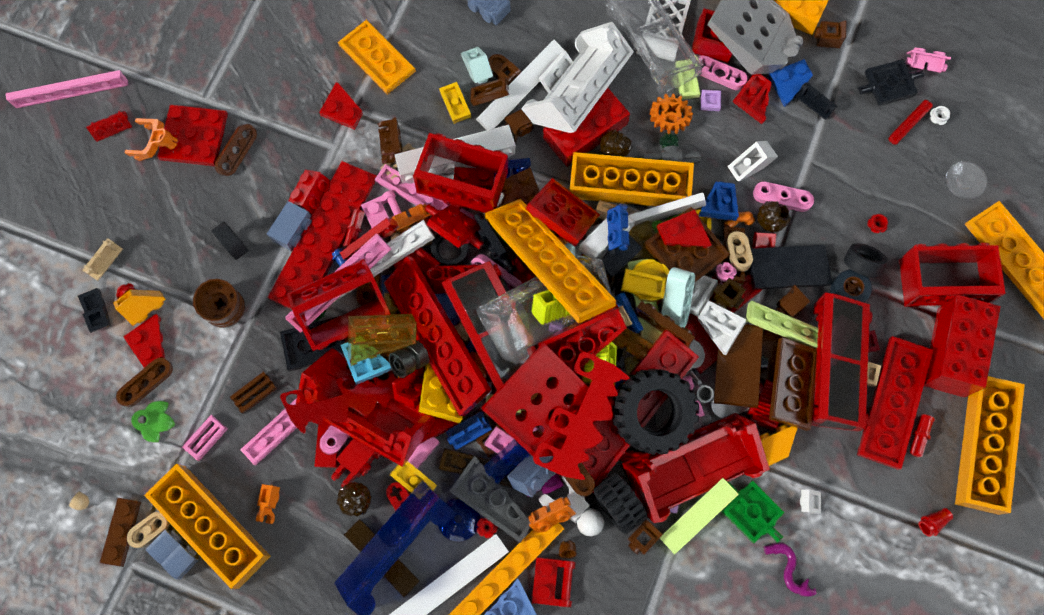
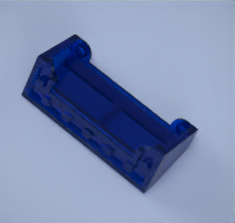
M422 480L334 582L346 605L357 615H370L374 611L376 605L375 598L372 596L374 586L430 521L435 525L443 526L456 514L455 507L425 481Z

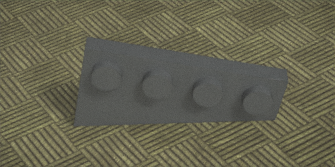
M474 456L449 492L521 543L531 528L529 526V519Z

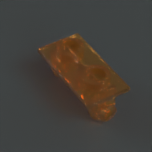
M628 328L612 341L621 348L626 347V351L637 357L638 360H643L648 354V350L654 345Z

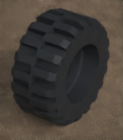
M659 369L640 370L635 375H629L630 379L626 380L625 383H620L617 387L619 389L618 396H613L612 399L615 401L614 406H612L614 414L612 422L617 427L619 436L624 438L625 442L648 454L655 455V453H659L662 455L668 454V450L676 451L680 449V443L685 445L689 441V438H687L688 434H694L696 430L693 427L694 422H699V416L696 415V410H699V403L694 401V398L697 396L694 390L689 389L690 384L686 380H682L681 376ZM658 390L664 392L669 397L672 405V414L670 420L662 429L655 432L647 431L639 424L637 418L638 404L645 394Z

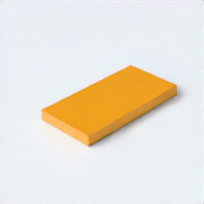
M367 19L338 42L339 46L387 95L416 72L415 68Z

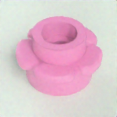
M728 262L719 264L716 267L717 278L722 282H726L728 278L733 280L737 273L736 268Z

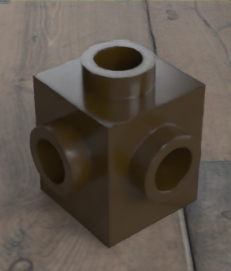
M728 278L724 284L720 282L714 289L715 296L713 301L728 311H731L733 307L738 309L744 301L742 295L746 290L738 282Z

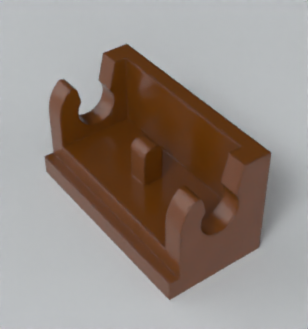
M396 117L378 123V127L387 126L386 128L378 129L382 164L396 162L394 154L403 152L401 132Z

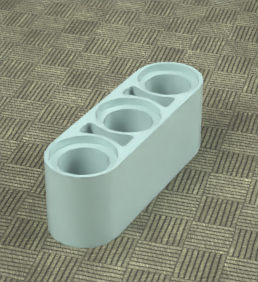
M673 267L667 277L661 314L663 316L668 315L674 320L675 324L682 328L686 326L689 318L695 274Z

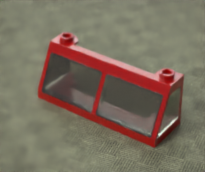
M488 261L442 282V285L498 391L536 351V348L500 281L499 276L502 273L498 265H493L491 261Z
M824 293L814 304V314H818L816 317V321H818L815 396L811 426L861 431L866 428L869 422V415L866 413L869 324L872 322L873 313L870 311V304L833 293Z

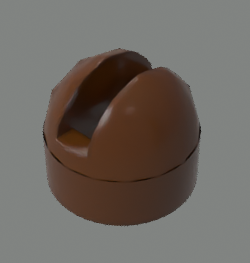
M564 540L560 543V557L571 559L577 555L576 545L573 541L565 542Z

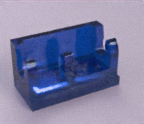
M513 439L484 466L485 472L489 477L492 476L498 485L507 474L525 458H528L530 453Z

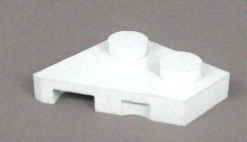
M709 300L698 316L699 323L720 351L727 355L744 327L746 319Z

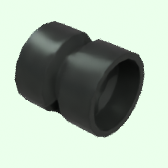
M415 340L405 345L403 349H398L389 354V363L394 373L400 378H404L415 370L429 363V355L423 344Z

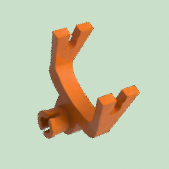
M136 118V123L144 125L148 130L152 129V133L145 149L125 150V154L134 156V159L138 161L152 158L160 146L174 149L177 145L174 142H178V139L171 136V133L164 129V123L158 119Z

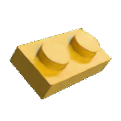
M457 82L439 88L453 124L471 118L470 110Z
M409 461L403 467L397 465L390 473V476L422 502L427 499L437 486L436 483Z

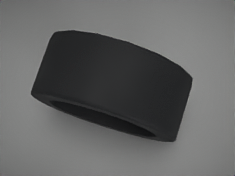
M223 221L211 230L213 235L235 260H238L249 251L226 222Z
M437 234L431 244L433 258L441 263L440 266L464 265L470 255L469 243L462 245L463 250L458 258L446 260L439 253L440 244L446 239Z
M854 243L849 247L844 257V262L854 272L866 277L875 278L882 274L888 259L881 251L874 247Z

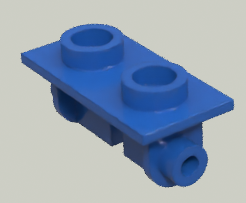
M620 204L607 211L609 251L617 247L622 251L628 250L630 245L629 232L623 230V228H629L628 212Z
M483 411L446 431L448 435L447 441L450 445H453L455 450L492 430Z

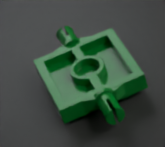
M753 480L744 489L739 491L728 482L739 495L721 512L753 544L762 535L767 533L778 543L784 536L774 526L785 512Z

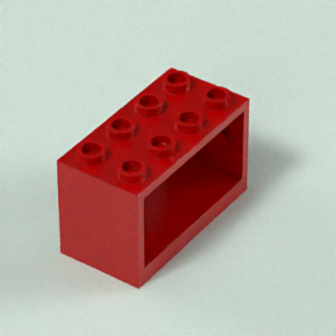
M429 133L413 174L416 192L484 213L494 210L497 207L508 175V155L499 150L485 149L481 145L467 144L460 139L446 138V136L439 133ZM434 156L497 173L492 190L429 173Z
M944 243L935 246L917 244L899 259L904 307L942 306L956 295L992 303L1006 294L998 245H990L989 243H980L976 246H969L968 243H961L955 246H948ZM920 263H977L980 286L923 287Z
M365 259L287 293L291 309L313 351L324 349L330 343L336 340H343L349 334L356 331H363L369 325L375 322H382L391 315ZM370 282L369 285L372 291H375L378 299L311 330L306 323L307 319L302 312Z
M956 295L938 308L930 345L933 354L924 384L925 387L964 398L986 388L1001 306Z

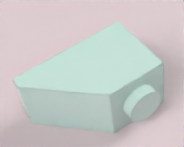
M479 47L461 53L470 77L475 83H485L490 77H493L487 55Z

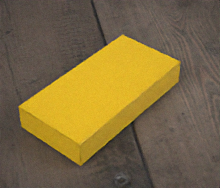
M626 269L621 291L662 300L667 278Z

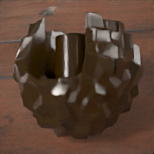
M611 130L602 137L600 150L602 155L625 157L630 153L632 141L623 133Z
M766 201L759 208L757 214L758 223L766 231L772 233L782 231L791 220L789 216L790 210L786 205L779 204L778 201Z
M357 482L348 483L340 488L337 505H339L341 512L348 516L364 515L371 504L370 490H368L366 485Z

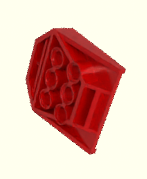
M543 343L481 409L534 457L540 443H547L560 450L562 449L567 436L549 427L552 415L548 416L551 410L562 408L577 415L589 387ZM553 377L552 381L546 384L548 378ZM538 393L537 397L531 400L532 395ZM569 394V397L566 400H563L565 395ZM522 409L521 414L515 416L516 412ZM559 414L555 417V425L557 427L565 428L569 424V418L565 414ZM539 426L538 430L533 432V429ZM543 449L539 453V457L553 456V452L550 449Z

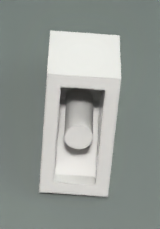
M756 141L728 165V168L736 180L741 182L764 169L778 156L768 141Z

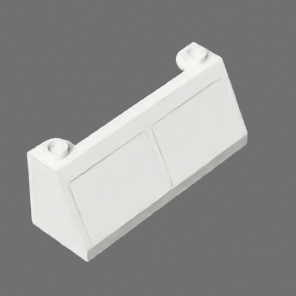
M613 22L584 30L578 35L575 40V47L579 54L544 100H528L521 108L533 124L568 133L576 131L634 52Z

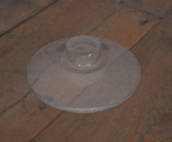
M962 161L954 164L948 170L946 184L949 190L957 197L974 199L986 190L987 176L977 164Z

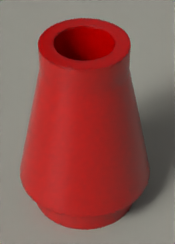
M943 508L940 511L923 516L918 523L919 528L928 537L937 536L948 522L953 519V514L947 508Z

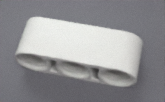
M628 216V227H629V228H627V229H624V228H623L624 231H628V232L632 229V227H633L634 224H635V221H634L633 219H631L629 216ZM607 218L579 246V251L593 263H597L609 252Z

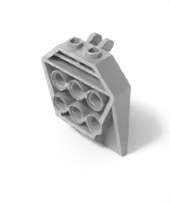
M721 0L708 23L711 30L750 74L773 73L777 69L784 68L788 63L787 58L796 56L799 52V47L803 44V38L795 34L789 13L774 0Z

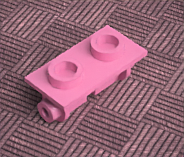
M914 48V50L907 52V55H911V57H907L906 65H909L910 68L923 70L925 63H928L927 71L941 73L946 71L947 64L944 63L950 60L951 57L945 56L946 53L934 51L931 54L926 53V49Z

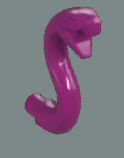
M782 542L764 546L766 555L781 553L787 556L788 563L784 570V582L790 591L805 597L817 594L815 588H809L808 578L801 585L793 581L792 575L796 568L797 559L791 547Z

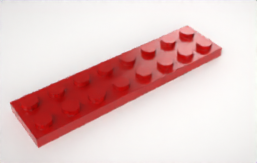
M341 161L329 183L328 190L324 192L320 200L319 207L315 209L310 218L312 220L307 230L303 231L300 241L294 247L267 297L269 300L291 309L287 293L327 275L334 262L332 253L341 248L348 231L346 227L350 224L353 210L362 209L361 205L365 203L376 183V175Z
M407 256L384 284L416 341L422 343L429 355V363L459 416H466L491 391V388L414 258Z
M664 330L629 375H635L640 370L659 369L681 376L682 379L699 356L668 330ZM654 390L642 397L637 408V418L641 427L644 428L668 398L667 394ZM612 396V397L610 398L609 402H610L611 406H614L615 401L612 400V399H613V396ZM612 420L594 421L593 425L603 436V440L595 447L583 450L588 455L589 460L582 462V464L593 478L595 487L603 481L630 446L625 442L624 438L619 436L617 433L618 429L613 425Z

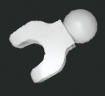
M561 476L563 482L569 488L567 496L571 503L569 506L576 512L570 519L575 524L577 523L579 531L585 536L598 535L604 528L603 515L598 510L590 508V505L585 501V496L578 495L566 479ZM544 494L538 500L550 512L549 503L555 500Z

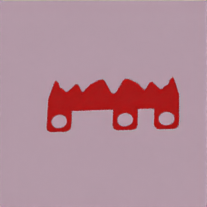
M581 352L574 365V371L591 379L592 382L577 415L562 408H556L552 414L549 427L567 436L562 449L560 450L547 443H540L533 461L535 464L561 476L585 480L578 467L579 463L589 460L588 455L583 450L595 447L603 440V436L594 427L593 422L612 420V406L607 396H618L614 383L620 381V379L628 380L630 378L614 364L587 352ZM590 358L594 362V368L590 372H584L580 369L582 359ZM565 414L569 418V424L565 428H559L555 425V417L557 415ZM550 449L553 452L551 462L543 463L539 459L541 450Z
M389 371V378L387 380H380L377 377L373 378L376 386L363 389L361 383H359L354 389H346L342 385L343 381L346 379L354 380L353 376L349 375L337 379V384L343 395L308 404L300 390H293L282 393L280 399L292 423L301 433L305 434V426L308 425V422L311 421L322 425L323 417L336 422H346L349 407L355 409L363 416L369 415L374 410L376 402L386 407L389 399L395 400L392 383L396 380V377L392 371ZM290 394H296L300 397V402L296 405L288 404L286 397Z

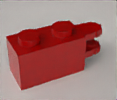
M353 438L336 460L340 463V466L335 470L331 478L334 481L339 479L344 471L348 469L351 473L342 482L341 487H344L348 483H352L356 477L365 476L372 466L370 464L374 459H379L382 455Z

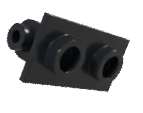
M805 82L795 97L826 120L838 106L834 104V101H830L812 87L811 83Z

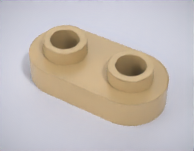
M739 231L732 232L726 241L727 250L730 254V263L737 271H746L753 262L748 237Z
M160 512L151 513L130 529L127 534V541L134 548H144L153 542L165 529L168 530L170 523ZM158 520L162 521V525L160 527H157ZM141 533H143L144 535L142 541L139 540V535Z

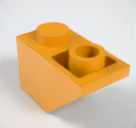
M129 290L114 302V306L134 326L136 323L143 322L147 318V314L152 310L159 309L166 299L161 291Z
M785 424L776 429L777 433L771 436L769 433L760 436L769 466L789 457L797 431L796 427H789Z

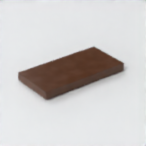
M745 324L727 355H724L718 348L714 404L758 408L763 328Z
M783 337L778 339L770 420L805 431L811 430L815 395L816 348Z

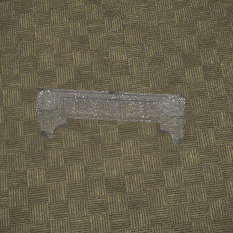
M604 0L607 14L609 17L612 16L613 19H617L650 70L651 78L657 84L659 83L656 89L661 97L702 74L703 61L701 57L695 55L659 0Z
M576 255L575 257L596 279H601L605 283L608 292L611 294L602 260ZM537 276L476 309L478 317L504 360L512 363L524 361L528 355L526 349L576 321L570 314V316L559 318V320L555 319V321L548 324L544 323V325H541L531 312L533 307L532 301H534L533 295L548 289Z

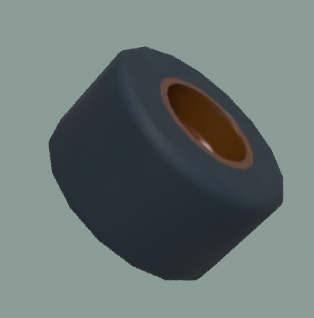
M851 269L841 272L834 279L830 287V293L860 302H865L872 293V283L869 277L860 275ZM833 299L838 306L844 309H855L859 306L840 299Z

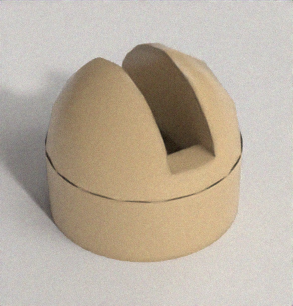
M79 491L72 498L69 507L75 510H84L89 505V498Z

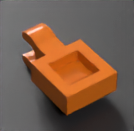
M262 484L257 506H260L259 512L256 515L257 522H263L266 515V523H274L275 515L272 512V508L275 509L279 501L280 487Z

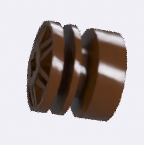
M209 279L196 289L193 296V306L197 314L212 326L219 328L231 327L237 324L243 317L245 301L242 295L225 280Z

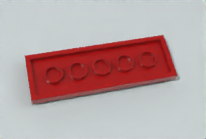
M894 336L889 338L868 413L869 422L863 430L858 448V456L897 470L902 469L932 358V349Z

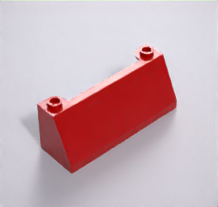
M331 348L302 372L298 390L303 393L308 404L343 395L337 384V379L352 375L350 369L347 368L348 363L345 356ZM346 379L342 383L346 389H354L356 387V383L352 379ZM369 380L361 383L363 389L376 386V384ZM298 395L296 399V404L300 402V397ZM389 399L386 407L376 402L374 410L367 416H363L355 409L349 407L346 422H336L326 417H323V420L403 467L433 425L435 416L419 412L420 403L417 405V408L406 404L403 405L397 400Z
M733 413L695 430L694 434L689 433L687 436L689 441L685 445L680 443V449L676 451L668 450V454L662 455L659 453H655V455L644 453L622 463L637 497L647 512V517L653 523L663 522L670 515L671 508L709 491L722 478L727 482L744 474L751 478H757L770 470L756 423L737 413Z

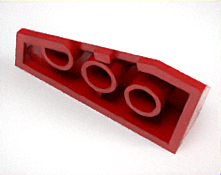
M617 307L581 323L573 324L539 339L538 345L540 347L543 343L546 344L577 374L574 371V365L581 352H587L596 356L627 327ZM582 359L580 362V369H582V367L591 359Z

